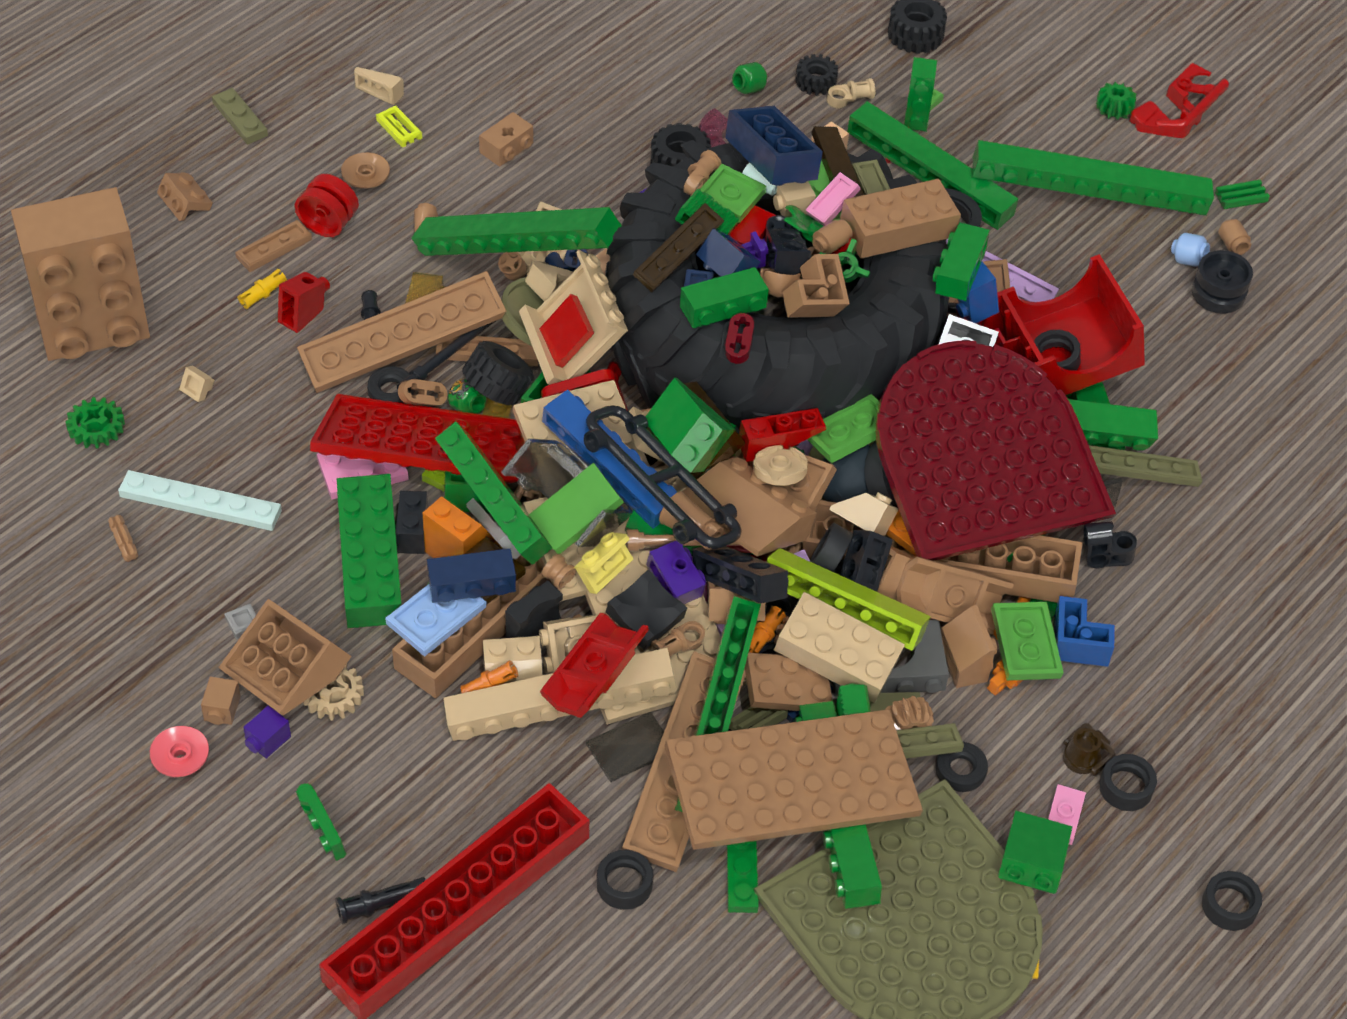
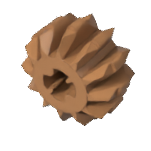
M911 696L907 699L902 698V700L894 701L893 705L885 708L890 710L896 730L932 726L934 722L932 709L924 697L916 698Z

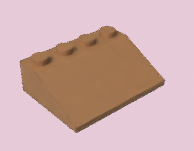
M735 457L721 461L697 479L722 506L731 503L736 507L737 517L735 519L739 522L742 529L741 536L736 542L754 555L760 556L775 551L778 548L806 541L817 512L809 508L806 502L790 495L786 488L765 483L757 478L753 468L748 466L745 460ZM689 487L682 491L701 510L715 519L714 512ZM725 523L719 524L723 527L725 534L730 532L729 527Z
M267 599L221 663L219 669L284 716L333 682L352 656L270 599Z

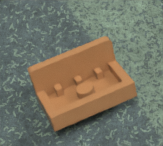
M185 172L165 173L157 191L158 195L179 221H185L189 210L210 211L213 204L205 191L196 183L193 176Z

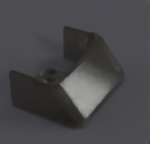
M528 439L501 473L504 476H516L518 484L527 491H531V489L540 491L549 499L588 466L568 447L557 440ZM624 501L615 510H602L575 544L578 547L596 546L601 542L600 540L603 536L613 532L633 513L632 509Z

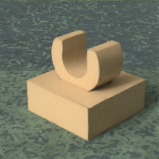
M193 365L185 368L179 390L197 402L204 401L207 392L212 390L215 380Z

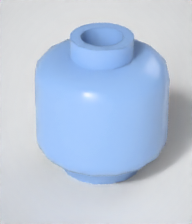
M1183 233L1178 240L1175 239L1173 241L1171 252L1175 255V260L1179 264L1197 267L1202 257L1210 252V244L1207 243L1202 235Z

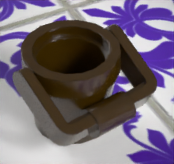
M1088 723L1082 724L1063 742L1066 746L1063 753V761L1067 768L1078 774L1091 773L1093 776L1097 775L1104 769L1106 762L1113 756H1116V753L1109 746L1111 742L1100 730H1095ZM1105 749L1109 754L1100 761V751Z

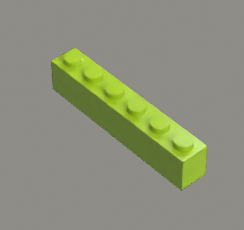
M778 548L768 557L767 563L788 570L789 583L787 594L800 599L803 593L806 592L905 644L904 647L911 651L921 642L931 616L781 548Z

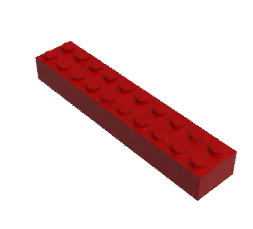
M548 783L319 964L322 982L357 1019H367L588 840L590 820L554 786Z

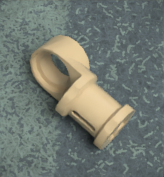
M871 78L866 79V81H848L847 84L832 86L828 91L827 103L834 108H843L848 102H853L858 98L868 97V99H873L875 97L874 81ZM833 95H840L843 99L834 98Z

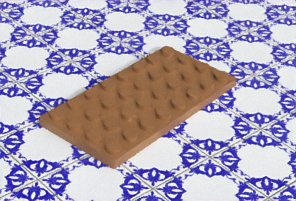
M889 709L669 739L665 743L667 757L693 850L917 817L923 811Z

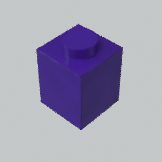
M269 705L243 727L245 734L244 742L248 749L253 753H260L266 759L291 737L289 721Z

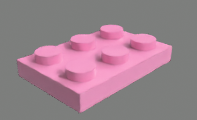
M317 453V461L331 500L338 498L336 478L391 474V484L409 480L406 467H401L398 464L387 462L375 463L366 459H348L345 456H326Z

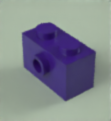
M675 540L649 552L646 565L668 593L683 604L702 597L706 580L702 571L697 570L694 566L692 555L687 547H683L681 543Z

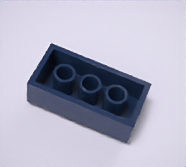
M775 106L729 110L725 138L770 184L782 186L784 183H806L807 181L818 180L823 151Z

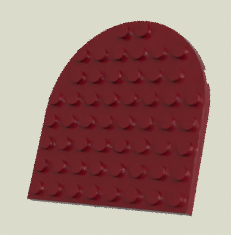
M952 341L938 344L919 352L915 357L903 364L883 392L877 410L875 425L878 453L917 557L936 561L1086 523L1109 519L1116 514L1079 420L1069 400L1061 389L1057 390L1046 378L1048 375L1035 363L1012 350L995 344L993 347L976 344V341Z

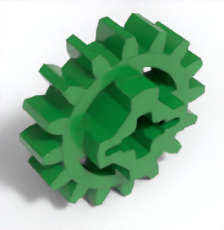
M92 397L89 403L83 399L81 400L82 406L73 405L74 412L67 413L68 420L65 423L70 439L74 438L77 445L84 442L85 448H88L90 444H94L97 449L100 443L109 446L110 439L117 441V433L124 432L123 425H125V419L121 407H116L115 401L107 403L105 397L100 402L96 401L95 397Z

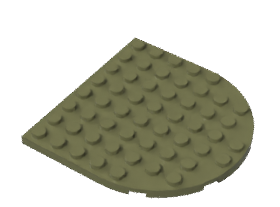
M945 779L918 794L923 809L920 816L866 824L882 884L880 904L845 909L842 897L838 898L835 891L837 875L836 873H831L829 867L831 851L825 848L754 888L758 901L821 984L844 1008L861 1019H997L1007 1012L1025 992L1033 978L1040 957L1043 934L1042 919L1034 900L1035 895L1032 888L998 877L1005 850Z

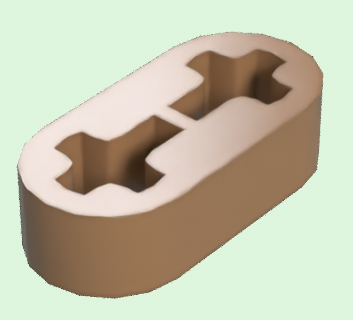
M411 379L403 381L398 387L399 398L407 404L430 407L442 405L448 396L445 386L439 382ZM411 387L412 390L419 391V393L412 395L407 390ZM434 390L435 393H438V397L435 398L434 396L427 395V392Z

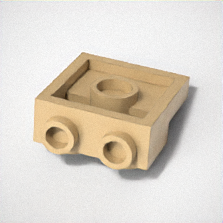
M598 614L543 622L544 629L539 630L541 645L547 648L548 657H543L546 674L556 671Z

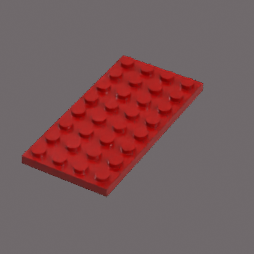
M336 394L310 441V451L319 452L321 455L345 456L348 459L360 458L371 460L375 463L387 462L398 464L401 467L414 466L428 471L441 470L455 475H462L435 439L456 421L470 434L504 481L509 483L521 482L523 473L526 472L531 460L526 443L515 419Z

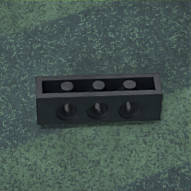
M727 546L707 550L704 547L693 549V564L697 570L702 571L707 582L760 604L787 598L788 570Z

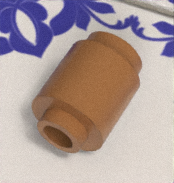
M834 220L814 232L813 246L819 253L831 254L849 242L853 235L852 229L845 220Z
M1233 219L1222 223L1218 234L1228 250L1239 255L1246 253L1251 248V238L1241 222Z

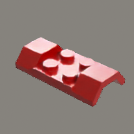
M600 612L540 690L541 695L557 711L582 718L590 710L601 693H606L636 654L634 649L649 631L648 626L642 625L637 632L617 626L605 613Z

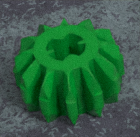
M1116 82L1113 85L1106 83L1098 91L1096 108L1100 110L1101 115L1107 114L1108 119L1111 117H1115L1116 120L1120 117L1126 119L1135 109L1136 93L1132 92V87H1125L1124 83L1121 85Z

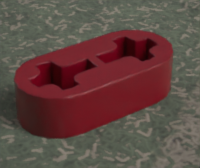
M739 313L730 320L725 350L726 358L731 363H744L750 356L754 336V320L750 315ZM740 324H746L743 334L738 333ZM737 343H741L739 353H734Z

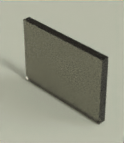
M649 712L587 740L586 746L611 783L653 763L664 731L653 714Z

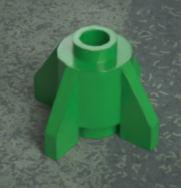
M851 239L847 252L838 253L841 268L844 265L851 267L850 270L846 269L843 272L845 282H851L857 277L869 278L870 271L860 268L855 257L858 243L855 239Z

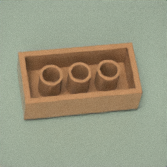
M935 179L844 199L840 219L845 220L850 225L853 233L851 239H855L858 242L856 251L860 258L948 239L950 232L956 231L961 214L941 181Z

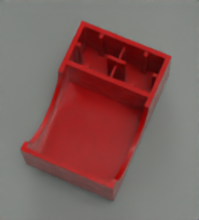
M1100 254L1090 257L1089 267L1085 275L1066 293L1047 301L1029 302L1021 299L1016 294V289L1013 286L997 292L999 313L976 323L998 331L995 345L1012 350L1035 363L1048 374L1046 378L1057 390L1061 389L1065 395L1145 365L1144 325ZM956 308L957 317H959V318H961V319H964V320H967L966 317H965V318H962V317L959 315V313H958V311H957V308ZM1049 330L1070 332L1080 343L1081 363L1078 370H1066L1057 364V362L1067 360L1071 356L1070 351L1061 347H1051L1040 353L1034 343L1035 338Z

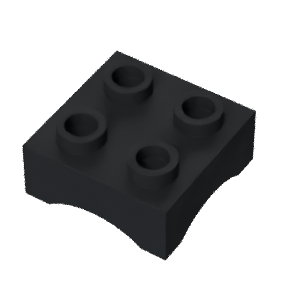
M649 569L629 588L611 599L606 608V613L622 628L637 632L642 625L648 626L649 631L638 644L644 651L651 646L653 640H658L685 617L687 607L668 593Z
M546 581L541 586L534 587L521 600L511 603L505 610L506 638L539 636V630L544 629L543 622L562 619L559 612V603L563 600V594L552 583Z

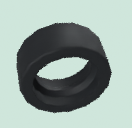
M1049 330L1035 338L1034 343L1040 353L1051 347H1061L1070 351L1071 356L1067 360L1057 362V364L1066 370H1078L1081 363L1080 343L1070 332Z
M836 523L831 524L817 545L810 562L834 572L851 542L852 532Z
M1134 754L1113 756L1106 762L1099 781L1100 792L1104 799L1115 808L1123 811L1139 810L1150 803L1157 785V774L1153 766L1142 757ZM1120 771L1131 772L1142 779L1145 788L1139 793H1126L1113 784L1111 777L1114 773Z
M617 850L608 854L600 862L597 869V891L601 899L609 906L620 910L634 909L641 906L650 897L653 889V868L648 859L642 854L632 850ZM628 867L639 872L642 875L643 882L638 889L631 892H621L609 886L607 877L615 869Z
M1225 871L1216 874L1210 879L1202 896V908L1206 917L1214 925L1224 930L1238 931L1246 929L1253 924L1262 906V893L1259 886L1251 877L1236 871ZM1228 888L1242 893L1248 900V910L1243 913H1232L1223 909L1215 899L1217 890Z

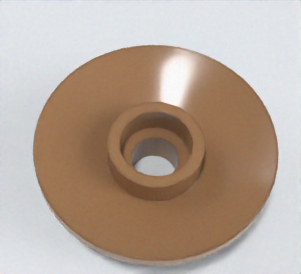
M363 152L347 158L342 164L341 174L349 185L366 189L379 186L385 182L390 174V167L387 160L382 156Z

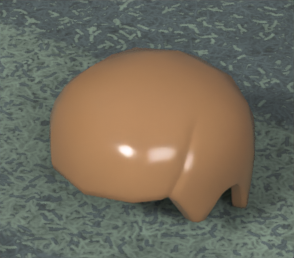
M761 268L760 276L769 288L768 294L775 297H783L782 292L796 280H800L801 276L800 273L796 275L772 272L771 268Z

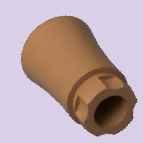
M680 491L671 497L708 536L717 538L724 534L723 527L693 503L684 492ZM663 507L659 521L661 524L673 529V525L678 521ZM696 539L692 540L697 545L700 544ZM700 544L702 547H704V548L707 549V550H711V549H712V548H708V547H705V546H703L702 544Z

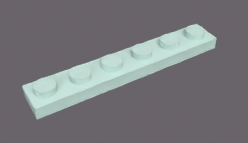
M128 470L118 490L119 496L122 498L273 531L282 511L281 504L130 470Z

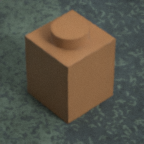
M216 677L209 678L201 703L204 721H209L216 725H232L241 697L238 681Z

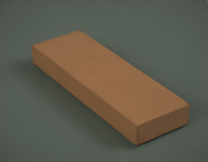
M296 220L236 251V258L249 272H252L311 241L312 235Z

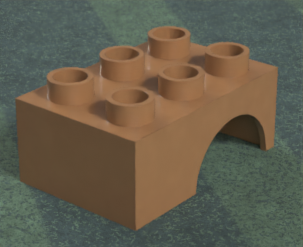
M117 187L11 209L48 361L60 358L76 359L83 356L86 352L112 346L128 347L138 340L150 338L130 230Z

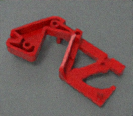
M1191 63L1168 86L1166 94L1181 110L1180 118L1169 119L1153 101H1148L1131 112L1130 122L1136 124L1135 127L1139 132L1184 138L1190 133L1191 127L1194 124L1198 125L1200 123L1202 114L1228 89L1229 82L1226 79H1222L1216 86L1212 84H1194L1191 80L1195 76L1205 75L1210 77L1212 72ZM1188 92L1204 94L1205 97L1194 106L1188 100Z

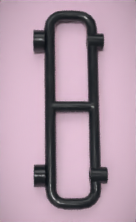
M610 405L597 409L587 416L586 425L589 431L584 434L586 448L592 453L606 448L678 521L673 525L672 531L674 538L679 543L686 544L696 539L705 547L719 549L736 542L740 538L742 529L739 522L735 519L737 517L736 507L731 503L722 506L683 465L671 456L667 449L647 430L648 420L644 415L633 416L629 411L620 406ZM610 416L620 418L625 423L628 433L636 434L669 468L648 475L598 425L597 421ZM678 476L714 512L715 520L719 524L725 523L729 527L730 532L717 538L708 536L657 484Z

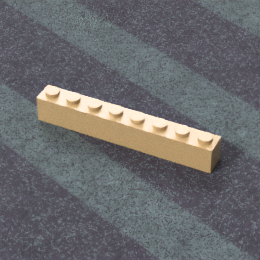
M668 648L634 655L606 693H601L590 710L607 709L613 705L637 702L652 696H665L670 692L677 691ZM553 673L444 697L447 725L453 741L468 740L478 735L495 734L501 730L514 727L521 728L532 723L553 721L556 718L570 715L557 711L540 693V690Z

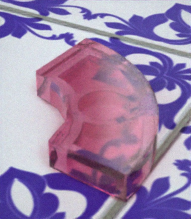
M715 108L709 111L699 124L701 131H705L707 137L710 138L711 147L726 144L722 134L727 128L728 119Z

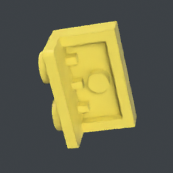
M614 532L606 534L601 538V542L593 550L586 552L582 556V560L575 566L576 571L590 593L597 594L633 560L625 545L630 540L627 534Z

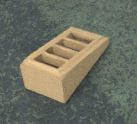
M359 67L354 69L356 88L392 105L403 97V78Z

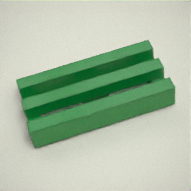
M1261 180L1219 186L1215 190V194L1223 209L1268 202L1270 197L1268 193H1265L1266 188L1264 186L1261 187Z

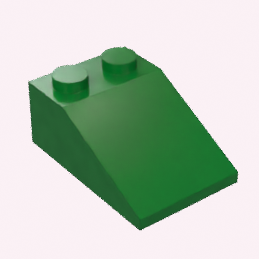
M675 377L645 416L648 420V427L670 455L690 473L704 472L735 431L729 423Z

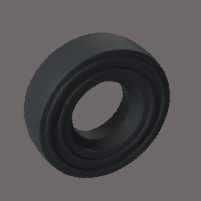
M387 366L376 370L368 380L367 389L369 397L371 399L404 403L399 398L398 391L386 393L381 390V386L387 382L399 384L410 375L409 372L396 366ZM411 388L407 390L408 393L414 394V390Z
M963 742L962 752L939 754L936 760V774L939 780L943 781L945 779L954 791L968 792L978 788L984 782L988 771V762L983 751L968 742ZM955 759H966L972 764L973 770L967 775H960L952 770L951 763Z

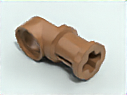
M710 150L703 151L697 163L689 166L688 173L690 176L684 185V192L692 196L697 189H700L706 183L709 175L719 168L721 160L716 153Z
M696 621L686 622L670 631L671 634L661 640H653L651 648L653 651L668 648L670 657L679 651L685 652L688 649H697L704 641L705 629ZM687 630H695L699 633L700 638L696 641H690L685 638L684 633Z

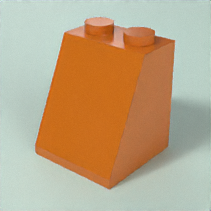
M442 496L422 512L425 553L432 558L463 555L485 537H488L493 542L496 541L480 523Z

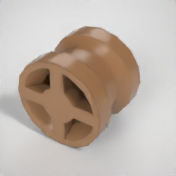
M505 252L500 256L498 266L507 279L515 281L525 276L527 264L518 252Z
M557 554L544 566L542 575L546 579H552L554 586L562 589L573 579L577 571L574 565H568L565 562V558L561 554Z

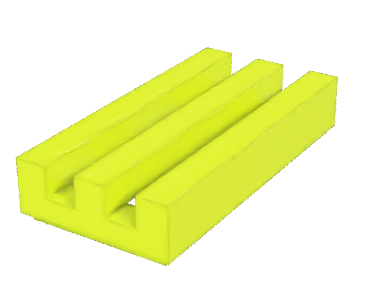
M397 106L376 114V121L402 148L406 146V142L412 144L415 138L418 140L422 139V132ZM402 124H403L411 133H408V132L402 127Z

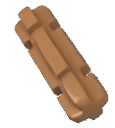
M121 515L110 517L108 520L109 526L114 533L113 535L124 560L127 562L136 560L138 558L135 544H133L123 517Z

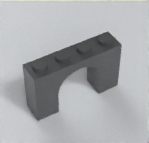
M929 620L921 642L913 651L910 650L912 659L901 667L893 668L880 693H936L946 690L949 673L939 620ZM832 681L834 696L838 697L841 685Z

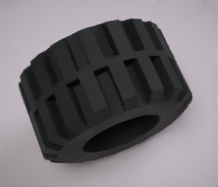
M897 0L892 5L890 11L888 38L891 39L893 45H897V48L900 50L904 49L909 53L915 52V54H920L921 52L928 53L930 50H936L944 40L947 21L946 9L944 6H940V2L934 0Z
M669 124L666 128H660L659 132H655L653 135L650 165L655 162L675 166L687 159L681 144L694 140L707 148H711V140L707 137L705 131H701V128L697 126L692 127V124Z
M480 341L462 368V373L466 380L479 393L495 402L509 406L518 403L534 378L531 368L520 356L500 344L489 341Z

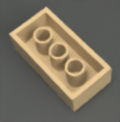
M804 592L781 631L774 651L839 685L850 683L866 685L869 701L875 703L905 644Z

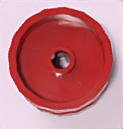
M330 174L315 176L294 204L299 220L309 230L323 237L339 235L359 208L358 198L353 189L340 178Z

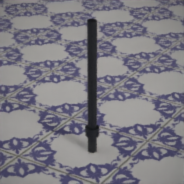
M494 322L462 334L425 364L416 366L403 381L427 379L431 371Z

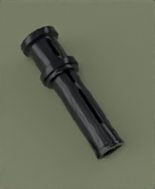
M425 877L378 891L369 892L368 890H361L360 894L345 899L341 897L335 898L341 923L346 924L348 919L362 915L370 917L375 913V910L395 905L426 880Z

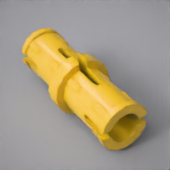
M276 269L263 280L258 279L255 281L254 286L238 295V301L245 309H249L250 306L262 298H268L271 292L278 288L279 284L285 282L287 278L283 272L281 273L280 269Z

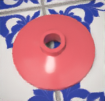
M175 726L164 730L154 739L150 747V759L153 766L160 773L170 777H183L196 772L204 765L209 754V746L205 736L199 730L189 726ZM179 755H185L181 758H176Z

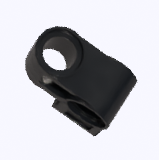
M1112 521L1084 524L1083 546L1087 565L1095 569L1130 565L1135 557L1136 536L1128 531L1112 532L1114 527Z

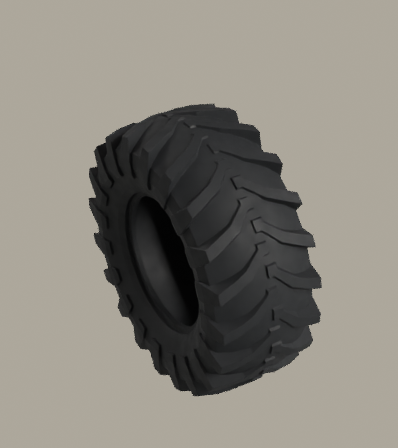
M691 140L681 144L687 159L675 166L653 162L645 169V176L650 184L643 193H626L621 201L620 213L624 221L621 224L622 227H619L613 235V241L607 248L610 261L606 264L605 276L609 281L608 285L611 292L616 297L615 302L618 309L624 316L623 320L628 331L612 346V349L628 386L637 384L639 392L648 408L654 406L675 377L682 383L697 381L724 417L729 420V423L736 425L735 430L738 434L741 420L818 408L822 419L854 405L857 401L870 394L880 401L885 388L900 367L919 352L936 345L943 322L947 317L950 297L935 294L936 282L932 280L936 266L941 267L942 265L940 264V258L943 249L949 248L947 247L946 239L865 258H860L857 251H855V257L860 268L870 271L869 278L857 277L851 282H845L850 304L833 317H774L753 312L746 313L754 320V336L750 356L744 363H731L726 358L725 350L731 318L692 328L680 308L681 287H684L686 270L710 272L703 267L704 261L696 255L701 246L653 293L635 278L633 273L682 226L675 218L681 207L691 197L684 192L685 182L690 176L688 168L691 164L697 163L703 151H713L720 158L721 164L740 173L743 172L750 162L730 142L707 148ZM872 148L859 157L848 153L852 164L877 159L890 189L918 183L910 174L893 179L891 170L883 155ZM765 193L755 205L774 215H781L780 211H777L774 207V195L771 196ZM799 231L802 239H805L807 249L813 247V243L807 240L802 235V232ZM844 265L842 267V272H844L846 269L850 270L851 267L849 265ZM740 324V327H738L739 334H743L746 324ZM737 343L734 353H739L741 343Z

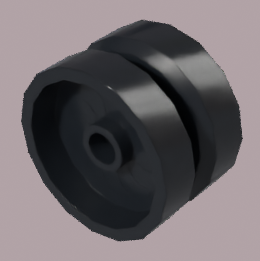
M1225 250L1209 252L1202 257L1198 265L1197 275L1192 286V295L1196 302L1206 310L1225 314L1235 312L1243 306L1246 300L1248 288L1253 278V268L1248 260L1237 253Z

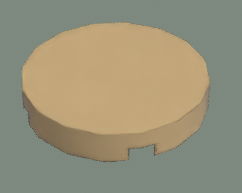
M780 445L766 447L755 455L753 472L757 478L768 484L782 486L795 484L801 481L807 474V458L804 453L796 448L790 447V450L783 449V446Z

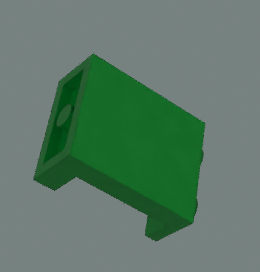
M1015 810L998 877L1056 894L1073 826Z

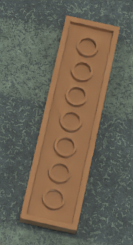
M485 271L298 346L297 349L316 393H319L499 320L507 311L488 272Z
M695 651L692 654L622 850L639 852L650 863L674 872L678 870L689 839V833L683 812L675 810L678 793L667 757L665 743L669 739L695 736L715 659ZM744 670V672H743V676H742V680H741V683H740L738 695H739L741 686H742V684H743V681H744V678H745V675H746L745 670Z

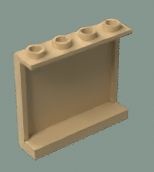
M581 250L576 252L581 265L538 309L524 305L519 310L538 362L549 385L584 375L628 331L623 320L624 316L619 311L615 302L616 297L611 292L608 285L609 281L600 267V260L594 254H587ZM570 294L578 296L594 334L571 360L561 368L556 366L539 328Z

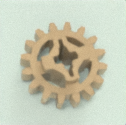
M346 664L333 682L316 693L317 698L313 695L305 700L303 704L304 706L308 705L309 713L312 714L317 711L318 718L320 719L325 714L329 715L330 720H333L336 714H339L343 719L345 718V711L354 713V705H361L362 703L361 696H364L362 677L357 676L355 668L347 671Z

